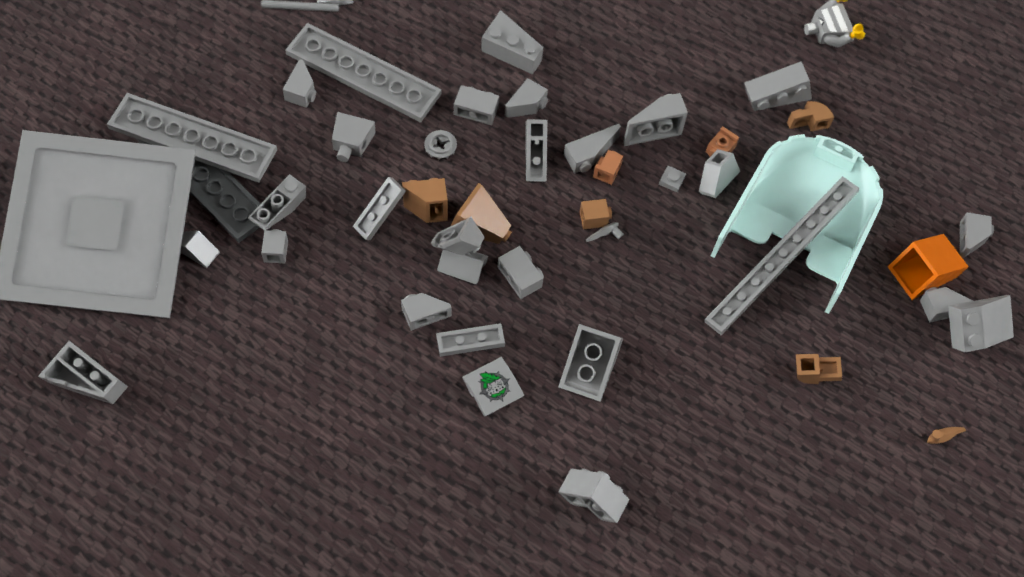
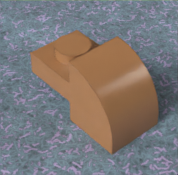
M809 101L806 103L804 110L797 109L791 112L787 124L790 129L808 125L812 132L829 128L834 116L831 110L824 104Z
M796 354L797 379L808 384H819V381H842L841 357L819 358V354Z

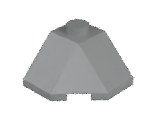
M469 217L438 232L431 244L434 247L459 255H464L468 252L472 254L481 248V243L485 237L472 217Z

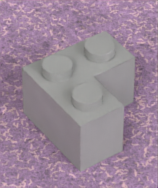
M584 468L581 470L570 469L558 491L570 504L588 507L600 520L618 523L629 501V498L623 493V489L615 485L610 480L608 474L603 471L591 472Z

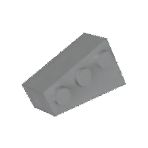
M500 10L482 36L481 51L534 74L542 61L543 46Z
M802 62L744 83L754 111L812 100L810 80Z
M70 341L67 342L38 376L47 383L110 404H114L128 387Z

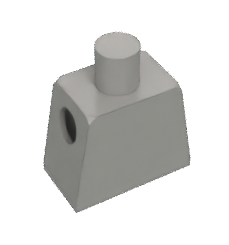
M337 112L332 144L333 150L338 151L336 157L339 161L348 162L350 155L361 157L375 135V121Z

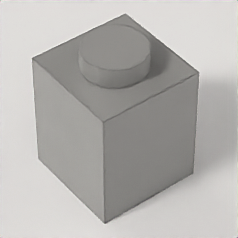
M278 229L265 230L261 251L263 261L266 263L285 264L288 247L286 231Z

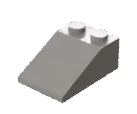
M681 94L662 96L630 119L627 124L623 142L624 146L682 135L688 112Z
M1010 295L948 306L952 347L957 350L970 352L985 349L1014 337Z
M579 324L558 387L601 402L623 338Z

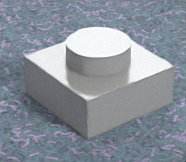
M667 166L659 185L678 193L686 173Z

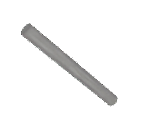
M261 0V8L339 12V4Z

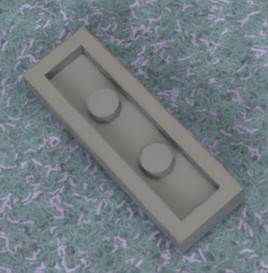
M388 177L353 225L365 240L372 239L406 190L394 178Z
M501 323L436 333L440 357L505 347Z

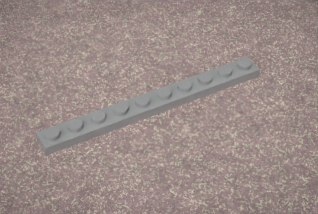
M842 176L705 318V323L722 335L859 192V187Z

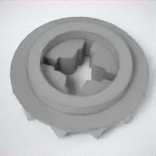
M444 130L434 131L425 139V151L430 154L431 158L437 157L440 160L445 157L448 159L451 154L454 155L457 148L456 138L450 132ZM437 140H438L442 145L445 144V145H444V150L441 149L440 147H437Z

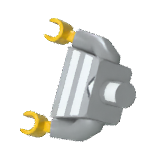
M848 0L827 1L815 12L811 23L804 25L806 35L816 34L820 44H828L837 48L850 43L855 37L863 39L865 36L863 25L856 24L852 27L843 3L839 4L840 1L846 2Z

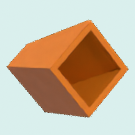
M944 234L914 241L887 267L911 300L925 294L924 292L927 289L939 287L957 278L969 266Z

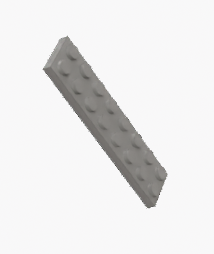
M309 23L304 26L285 50L286 55L298 61L299 59L303 60L306 65L419 122H422L442 94V89Z
M126 93L107 123L108 128L152 145L196 150L195 160L258 183L277 152L276 145L130 93Z

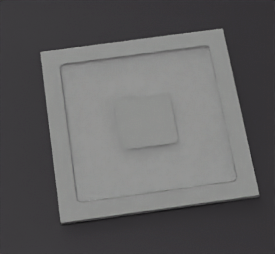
M22 130L0 249V300L170 318L196 150Z

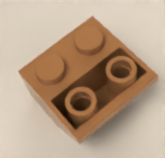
M445 178L402 182V187L406 190L403 195V204L406 209L426 223L448 221Z

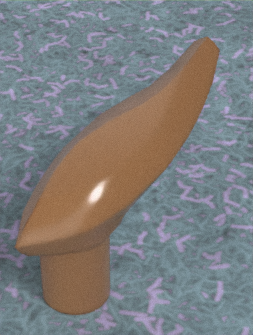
M948 427L934 430L929 436L927 443H943L966 430L964 427Z

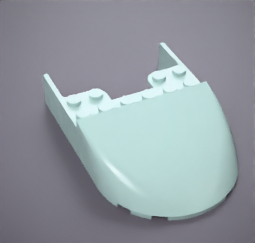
M805 134L790 136L788 140L782 142L778 141L772 145L763 157L721 231L711 257L715 258L729 232H733L757 244L766 243L771 234L783 238L843 176L859 187V192L804 248L810 252L806 259L808 268L837 283V287L825 310L829 314L845 285L882 205L883 189L879 184L880 178L874 167H869L863 160L864 156L838 140L816 135L815 138L805 137Z

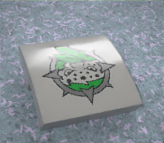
M502 357L462 377L484 416L524 396L518 382Z

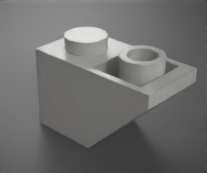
M717 149L705 162L699 188L701 194L716 198L738 175L740 169L733 153Z

